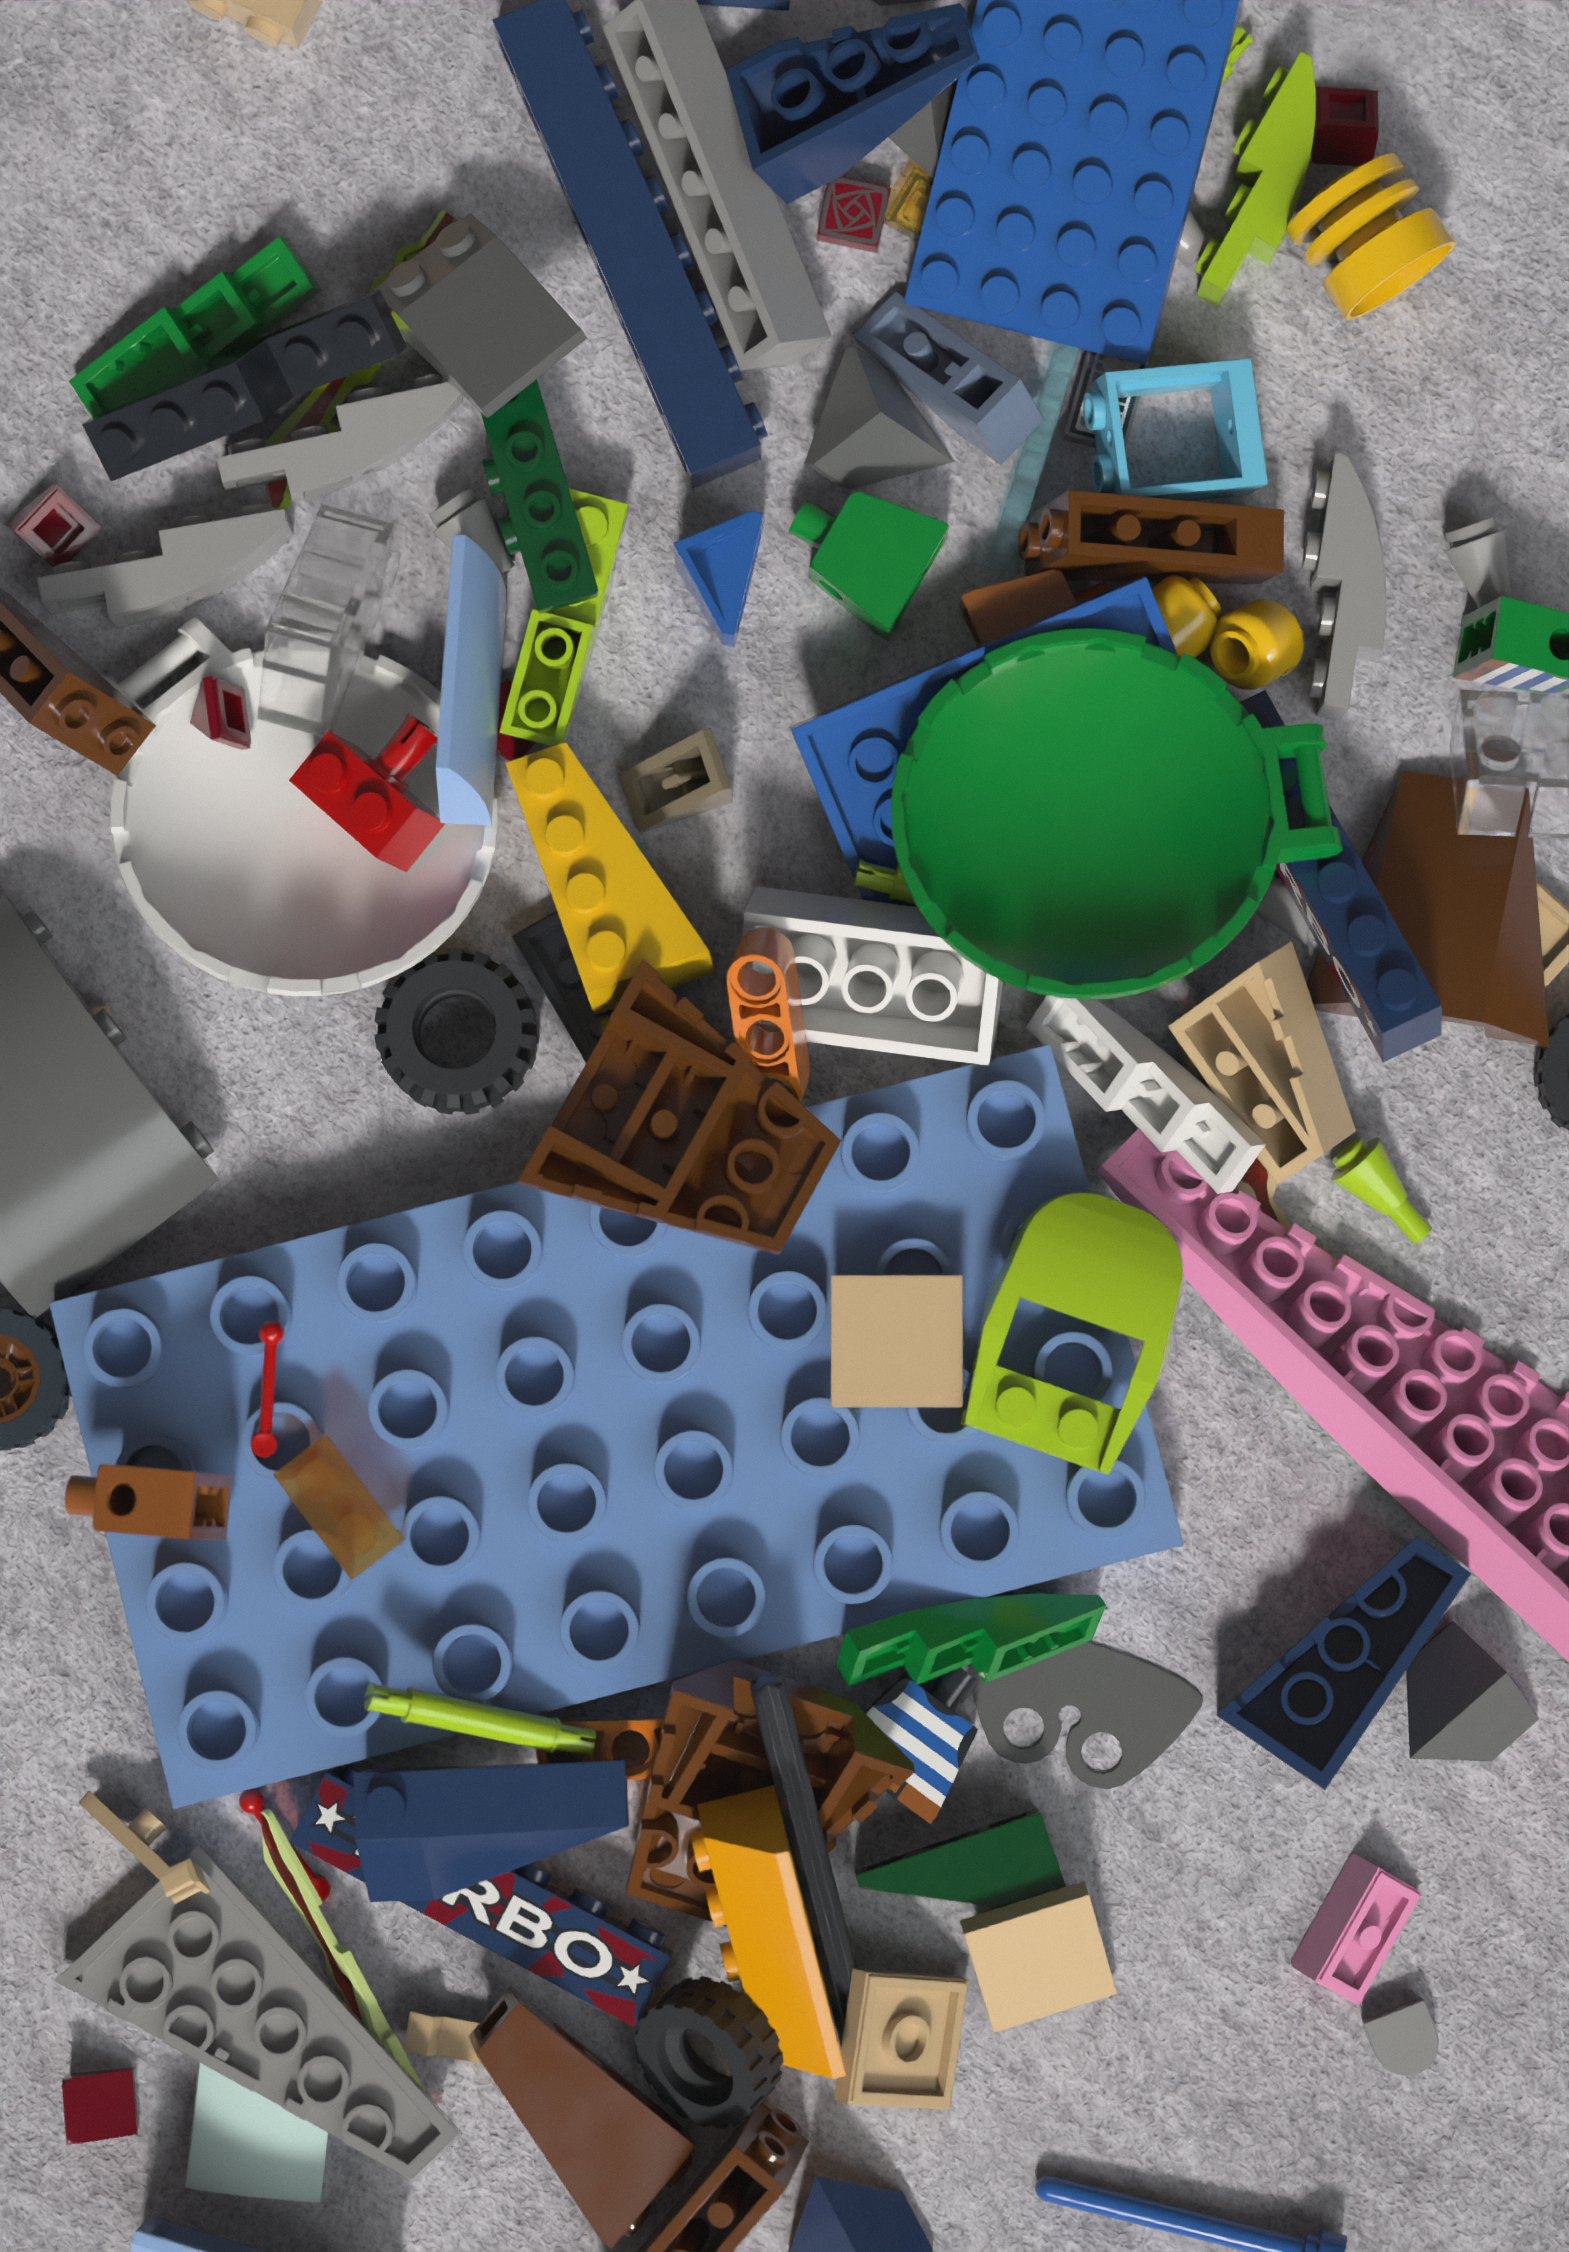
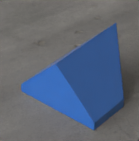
M751 510L673 543L677 573L720 642L725 646L735 648L764 529V513Z

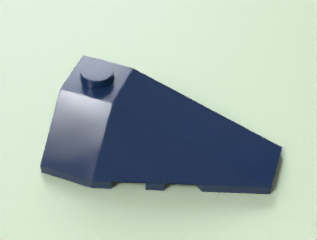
M960 3L891 17L883 27L857 32L852 26L832 30V37L804 43L799 37L778 41L725 71L752 170L782 200L789 204L844 175L980 60L966 11Z
M627 1760L368 1769L353 1773L355 1841L370 1902L436 1900L629 1826Z

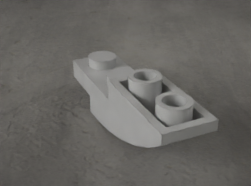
M441 374L413 379L408 382L409 390L389 395L384 394L382 387L352 392L346 395L347 404L336 406L341 431L328 433L326 425H318L291 432V442L267 447L265 439H251L230 445L228 447L229 455L217 457L225 492L287 479L292 502L296 503L325 495L359 482L388 467L419 446L441 427L463 403V395L449 382H446V379Z
M1335 453L1327 467V471L1317 470L1315 475L1311 508L1321 509L1318 533L1309 531L1307 533L1302 557V569L1312 571L1309 590L1334 593V598L1324 597L1321 604L1317 634L1328 636L1324 660L1314 659L1308 696L1319 698L1316 716L1341 720L1349 709L1356 659L1375 662L1383 651L1387 613L1383 553L1374 513L1363 483L1347 454Z
M271 504L248 505L237 509L236 517L211 521V516L209 515L182 517L173 522L174 528L159 531L162 556L153 557L152 551L137 550L117 555L115 557L116 564L91 568L90 562L74 561L53 567V575L37 577L41 603L51 615L106 605L108 616L117 628L152 621L202 602L246 577L268 560L293 536L291 522L284 509L274 510Z

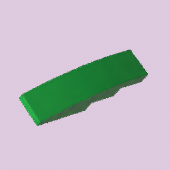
M279 236L233 273L221 271L174 309L162 307L70 379L69 383L92 417L194 376L225 352L254 341L321 292L322 289L289 239Z
M1034 1593L967 1599L907 1611L846 1631L835 1667L848 1687L904 1665L915 1684L918 1685L960 1667L972 1664L985 1684L1092 1641L1106 1604L1100 1595Z

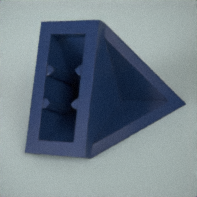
M815 2175L789 2252H933V2248L903 2191L897 2192Z

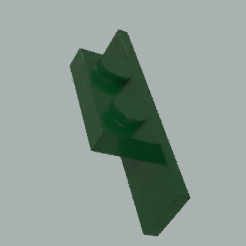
M536 379L490 417L487 418L481 413L493 456L481 460L492 496L501 493L505 495L510 515L498 519L509 555L521 552L539 614L596 598L599 590Z

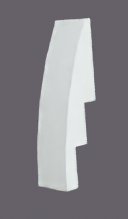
M1047 995L1026 1026L1044 1046L1051 1044L1054 1057L1105 1111L1122 1110L1161 1153L1177 1150L1217 1194L1232 1192L1266 1145L1221 1099L1173 1057L1096 999H1068Z

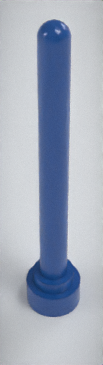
M1051 2175L1042 2176L1035 2185L1037 2196L1045 2202L1246 2252H1346L1347 2235L1320 2229L1318 2235L1306 2232L1304 2238Z

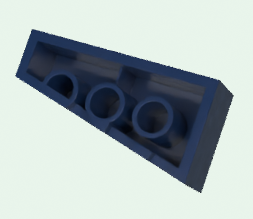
M1416 1536L1216 1716L1325 1791L1472 1573Z

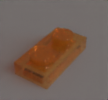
M324 1435L273 1474L351 1580L357 1578L406 1541L405 1537L329 1435Z

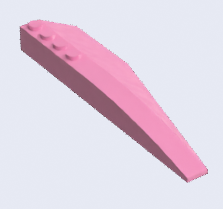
M1138 1128L1097 1170L1122 1203L1149 1213L1170 1231L1181 1251L1184 1278L1312 1418L1416 1520L1569 1662V1391L1563 1396L1538 1381L1541 1374L1519 1360L1511 1365L1485 1349L1483 1345L1486 1340L1465 1327L1460 1331L1454 1330L1434 1318V1308L1349 1256L1343 1254L1340 1259L1336 1258L1315 1245L1314 1242L1317 1237L1297 1224L1293 1223L1290 1228H1287L1258 1210L1261 1202L1239 1190L1236 1194L1231 1192L1217 1194L1179 1152L1169 1151L1161 1153Z

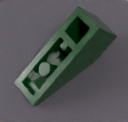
M1038 1808L855 1870V1876L861 1889L998 1908L1066 1887L1044 1820Z

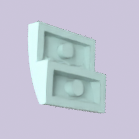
M198 2062L185 2187L246 2197L320 2203L328 2132L306 2120L300 2119L282 2109L283 2107L254 2091L248 2090Z

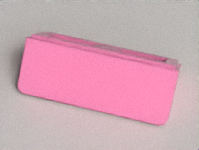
M1352 1854L1291 1961L1292 1967L1315 1982L1360 2005L1422 1892L1359 1855Z

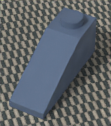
M895 291L853 335L855 341L883 367L892 372L897 380L959 436L1002 465L1044 420L1022 380L919 307L905 304V298Z

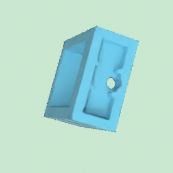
M1251 358L1105 372L1088 385L1089 392L1085 393L1083 400V413L1088 430H1094L1098 455H1095L1092 460V480L1097 493L1197 501L1250 495L1268 484ZM1210 389L1222 476L1130 486L1118 398Z

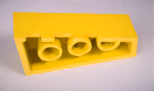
M564 742L505 763L594 1015L616 1008L643 959L660 974L659 978L670 988L715 973L709 949L567 743Z

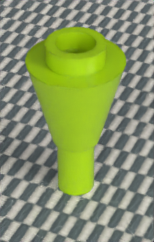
M1358 1137L1349 1142L1335 1155L1332 1163L1337 1169L1333 1172L1331 1181L1383 1216L1388 1215L1412 1244L1418 1243L1432 1230L1431 1225L1407 1199L1408 1194L1380 1138H1374L1365 1142L1362 1137Z

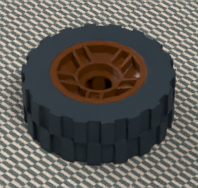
M3 1308L0 1310V1369L5 1368L9 1372L11 1382L6 1390L0 1392V1451H7L35 1444L34 1441L36 1439L46 1437L54 1430L52 1426L58 1419H63L68 1410L66 1404L69 1396L72 1397L58 1338L53 1334V1329L45 1322L33 1319L28 1314Z

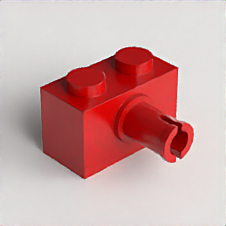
M409 712L405 716L403 723L375 757L368 755L359 746L328 730L289 779L295 787L375 858L406 873L446 824L440 823V817L408 790L409 785L405 782L435 743L437 744L438 734L433 730L430 731L428 725Z

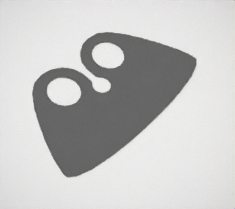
M1089 1642L985 1684L973 1665L969 1664L970 1675L979 1681L973 1689L980 1723L989 1744L999 1756L1012 1762L1024 1764L1042 1760L1052 1752L1058 1743L1062 1729L1059 1721V1712L1067 1705L1075 1706L1081 1713V1721L1078 1726L1070 1731L1066 1744V1760L1070 1770L1080 1781L1091 1787L1102 1789L1121 1786L1144 1771L1191 1723L1203 1702L1199 1692L1182 1679L1131 1656ZM1019 1708L1032 1709L1039 1714L1044 1723V1735L1041 1741L1029 1749H1018L1010 1745L1003 1732L1006 1717L1013 1710ZM1098 1732L1111 1734L1120 1742L1122 1748V1759L1118 1767L1112 1772L1105 1774L1089 1770L1083 1763L1081 1756L1085 1740Z

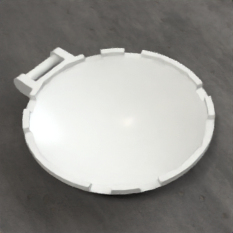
M193 617L178 629L179 637L118 685L115 682H110L114 688L156 725L120 772L117 779H114L111 798V834L118 869L131 900L144 920L166 944L196 967L224 981L268 994L324 996L346 993L385 981L413 967L443 944L469 914L486 882L495 852L498 827L495 793L493 797L492 825L446 823L406 873L375 858L289 781L328 730L359 746L368 755L374 757L403 723L408 712L428 725L430 731L433 730L438 734L441 692L409 668L382 655L377 660L363 654L342 650V644L323 641H289V647L266 649L251 653L250 648H246L232 653L200 620ZM196 657L202 663L145 709L142 710L136 704V702L192 658ZM213 676L241 686L245 690L252 743L250 744V749L240 750L213 741L190 724L204 677ZM435 743L405 782L409 785L408 790L440 817L436 778L437 744Z

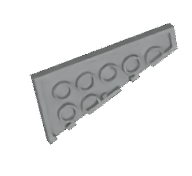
M197 1844L180 1862L188 1858L192 1859L202 1869L211 1892L205 1894L201 1890L175 1904L171 1896H166L159 1881L54 1980L56 1983L104 2007L108 2012L156 2036L169 2046L248 2090L254 2091L283 2107L282 2109L300 2119L306 2120L339 2138L343 2143L410 2180H415L463 2134L202 1845Z

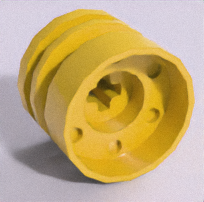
M1393 152L1379 156L1335 178L1316 193L1310 203L1301 209L1289 222L1286 233L1294 244L1300 246L1312 242L1303 255L1308 265L1315 266L1337 257L1339 258L1340 262L1327 275L1322 286L1343 318L1349 321L1369 313L1405 291L1440 264L1457 244L1435 210L1431 207L1416 211L1405 217L1402 215L1401 212L1416 197L1420 188L1411 178L1394 184L1402 176L1406 167L1398 155Z

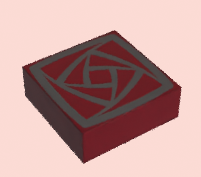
M839 177L829 182L818 226L817 241L878 253L891 187Z

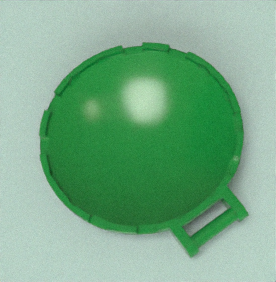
M1084 628L1058 630L1023 638L984 655L983 662L968 670L956 681L951 679L932 698L918 717V724L906 745L904 753H901L893 782L891 820L897 862L904 882L916 906L929 925L946 944L965 960L985 973L1010 985L1058 998L1082 1000L1111 999L1152 990L1184 977L1207 963L1239 934L1258 909L1269 888L1278 863L1328 858L1342 851L1340 830L1332 826L1321 752L1327 747L1324 727L1317 723H1305L1262 728L1254 714L1249 715L1243 705L1227 689V682L1210 668L1186 653H1183L1181 657L1162 647L1146 643L1147 637L1116 630ZM1295 757L1306 828L1289 830L1278 759Z

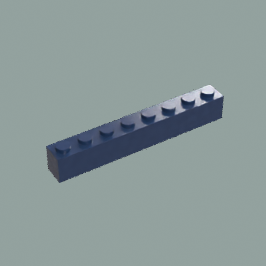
M538 0L493 19L496 41L692 489L761 460V444L759 440L768 437L764 422L753 401L745 405L742 403L734 384L743 380L736 358L729 345L721 348L717 346L710 330V326L718 323L714 308L704 288L697 291L692 289L685 273L686 269L693 267L689 251L679 231L671 235L667 232L660 216L661 213L668 211L664 194L654 175L645 179L635 159L644 154L639 137L630 119L619 122L611 101L619 98L618 91L605 62L595 66L586 45L593 43L594 37L582 8L577 7L570 10L566 0Z

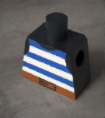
M961 1667L933 1678L926 1689L919 1684L916 1685L911 1678L903 1673L864 1711L907 1755L915 1766V1773L901 1786L893 1783L886 1792L930 1824L937 1816L978 1731L975 1725L957 1713L979 1682Z

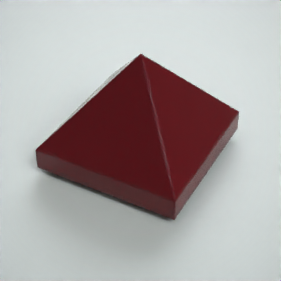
M213 676L204 677L190 724L213 741L240 750L250 749V744L252 743L245 690L241 686Z

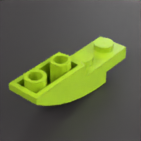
M1300 51L1290 70L1282 65L1278 67L1262 97L1263 100L1271 103L1261 123L1251 118L1248 120L1232 152L1241 157L1234 177L1253 188L1251 189L1241 184L1224 218L1233 222L1223 242L1213 237L1210 239L1194 269L1196 273L1203 276L1196 296L1216 307H1219L1247 255L1269 266L1271 265L1286 234L1287 226L1292 219L1304 186L1312 152L1315 128L1316 87L1312 57Z
M570 488V494L599 594L596 598L539 614L537 606H535V609H532L500 728V733L551 747L565 742L613 581L614 565L630 508L626 503Z

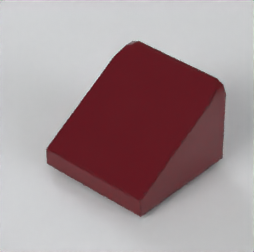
M1316 86V115L1311 152L1312 162L1316 164L1358 167L1372 161L1375 156L1379 135L1378 91Z
M134 2068L70 2073L62 2079L67 2145L137 2135L139 2133Z

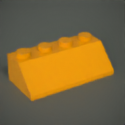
M775 1786L697 1804L702 1830L690 1832L699 1871L712 1869L716 1886L705 1888L714 1927L727 1925L731 1941L720 1943L728 1981L741 1980L745 1995L769 2019L767 2022L771 2029L776 2031L780 2041L778 2046L780 2052H783L784 2063L782 2065L831 2079L846 2076L834 2019Z

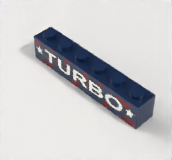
M1266 690L1240 701L1249 715L1254 714L1262 728L1285 726ZM1296 758L1278 759L1289 830L1306 828ZM1329 804L1332 826L1340 830L1342 851L1328 858L1278 863L1276 869L1382 1062H1385L1441 1036L1442 1005Z
M347 1765L343 1774L334 1769L326 1772L289 1843L365 1883L355 1841L353 1773L360 1772L361 1770ZM530 1863L436 1900L399 1901L633 2027L636 2026L673 1954V1950L663 1946L667 1935L636 1918H632L629 1926L605 1915L610 1906L608 1903L578 1887H575L571 1896L548 1884L552 1874L535 1863Z

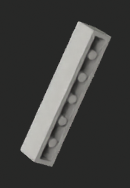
M634 0L603 26V30L738 366L742 371L793 364L832 337V334L775 193L752 170L728 78L697 0Z

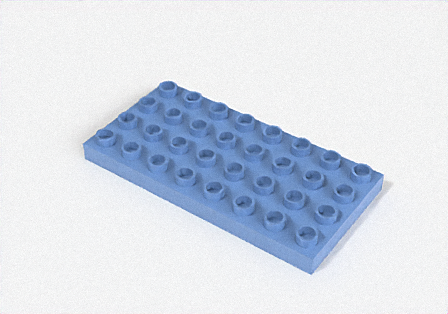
M1051 1044L991 1059L989 1066L971 1064L805 1107L841 1140V1143L779 1255L514 1182L50 1302L49 1305L92 1477H97V1470L100 1464L233 1475L227 1541L189 1540L105 1532L173 1809L463 1734L413 1722L404 1723L401 1722L400 1716L371 1710L366 1711L364 1709V1701L370 1697H365V1693L371 1682L405 1691L408 1687H414L416 1690L535 1715L700 1672L732 1659L742 1661L846 1634L848 1630L907 1611L967 1599L983 1598L1184 1545L1147 1404L1143 1408L1116 1459L1109 1476L960 1423L962 1411L967 1410L973 1372L970 1370L984 1313L983 1304L990 1284L997 1278L1010 1253L1009 1248L1026 1218L1043 1202L1066 1193H1090ZM831 1275H962V1408L831 1407ZM1019 1298L996 1365L1121 1409L1136 1363L1129 1336ZM267 1320H276L282 1324L285 1331L283 1340L277 1345L272 1433L278 1439V1448L269 1457H259L251 1449V1440L259 1432L264 1343L259 1337V1329Z

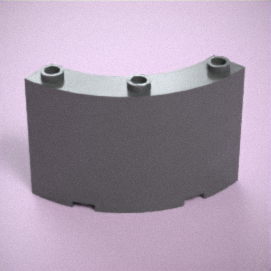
M3 894L0 896V1282L27 1313L35 1319L50 1308V1302L61 1300L219 1181V1178L206 1160L209 1155L215 1152L210 1143L192 1121L184 1127L180 1126L122 1052L118 1045L127 1039L104 1008L94 1014L44 944L53 935L30 906L20 913L9 898Z

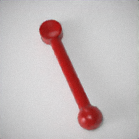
M267 1320L259 1329V1337L264 1343L259 1432L251 1440V1449L259 1457H269L278 1448V1439L272 1433L277 1345L283 1340L285 1331L282 1324L276 1320Z
M256 1789L243 1791L239 1797L240 1808L245 1813L253 1814L263 1828L267 1826L269 1836L275 1842L269 1823L261 1813L265 1810L262 1793ZM291 1844L320 1899L324 1901L331 1891L329 1880L325 1876L315 1875L296 1848Z

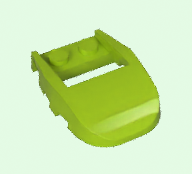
M1066 1193L1043 1202L1026 1218L1009 1248L1010 1253L997 1278L990 1284L983 1304L984 1313L970 1371L973 1372L967 1410L962 1411L960 1423L1109 1476L1116 1459L1165 1367L1172 1346L1171 1340L1183 1286V1259L1173 1235L1159 1220L1149 1213L1098 1194ZM1019 1298L1143 1341L1121 1409L996 1365Z

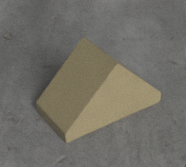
M711 728L702 729L619 773L639 833L733 803L732 788Z

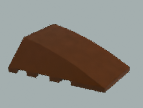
M1403 770L1361 862L1442 1005V1021L1484 1027L1487 1038L1550 1047L1529 788ZM1320 950L1306 981L1315 1011L1357 1017Z
M643 959L614 1009L600 1040L553 1123L546 1129L516 1184L779 1255L841 1140L778 1082L773 1083L751 1063L752 1058L734 1041L732 1043L728 1042L703 1019L704 1014L686 997L680 998L659 978L660 974Z
M732 1659L673 1681L626 1884V1894L712 1922L705 1888L716 1886L712 1869L699 1871L690 1832L702 1830L697 1804L774 1785L750 1690V1683L753 1679L772 1674V1672ZM784 1677L829 1854L836 1847V1837L855 1819L862 1823L879 1807V1796L893 1783L901 1786L915 1773V1766L907 1755L853 1700Z

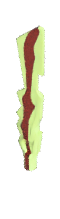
M265 1809L261 1812L264 1861L325 1954L326 1974L344 1997L346 2005L425 2091L396 2034L393 2033L350 1949L338 1943L318 1907L323 1902L279 1822L270 1809Z

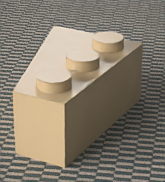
M1292 941L1255 963L1168 1026L1214 1094L1266 1144L1258 1157L1278 1185L1356 1131Z

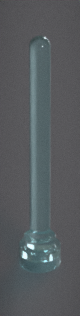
M1060 343L1055 344L1036 404L1044 420L1025 439L988 556V564L995 572H1006L1013 564L1018 548L1019 531L1021 525L1026 522L1080 352L1079 348Z

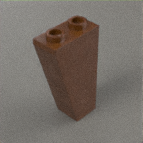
M1068 490L1026 517V522L1021 525L1018 535V554L1020 559L1025 560V577L1053 569H1060L1066 581L1128 582L1143 575L1147 577L1148 582H1161L1170 575H1178L1188 581L1196 577L1203 583L1261 584L1283 573L1284 509Z
M0 588V693L29 724L118 776L156 725L14 597Z
M510 1986L472 2031L469 2039L475 2054L598 2237L612 2249L623 2235L626 2238L631 2237L641 2228L651 2210L649 2203L664 2185L671 2187L685 2175L693 2161L691 2153L696 2148V2145L686 2127L520 1992Z
M762 2102L737 2126L637 2252H733L784 2193L809 2143L802 2136L801 2128L797 2122L784 2111L776 2108L771 2110Z

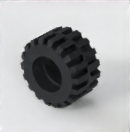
M448 948L449 953L437 955L434 951L424 958L423 961L400 973L401 976L394 984L390 982L387 984L382 993L385 997L381 1008L377 1007L374 1021L377 1023V1034L374 1037L376 1049L380 1052L382 1058L381 1063L388 1075L415 1102L425 1108L426 1106L434 1108L439 1113L452 1115L453 1112H464L466 1115L480 1113V1108L489 1105L492 1108L504 1102V1096L512 1090L516 1092L524 1083L523 1077L528 1069L532 1070L536 1060L535 1048L536 1044H539V1029L533 1004L522 983L515 978L511 970L502 963L499 965L492 961L489 955L476 951L474 955L465 953L463 948ZM456 996L474 998L481 1002L493 1017L495 1038L491 1048L481 1060L465 1068L447 1069L437 1065L425 1054L420 1041V1028L426 1014L433 1006L447 998Z

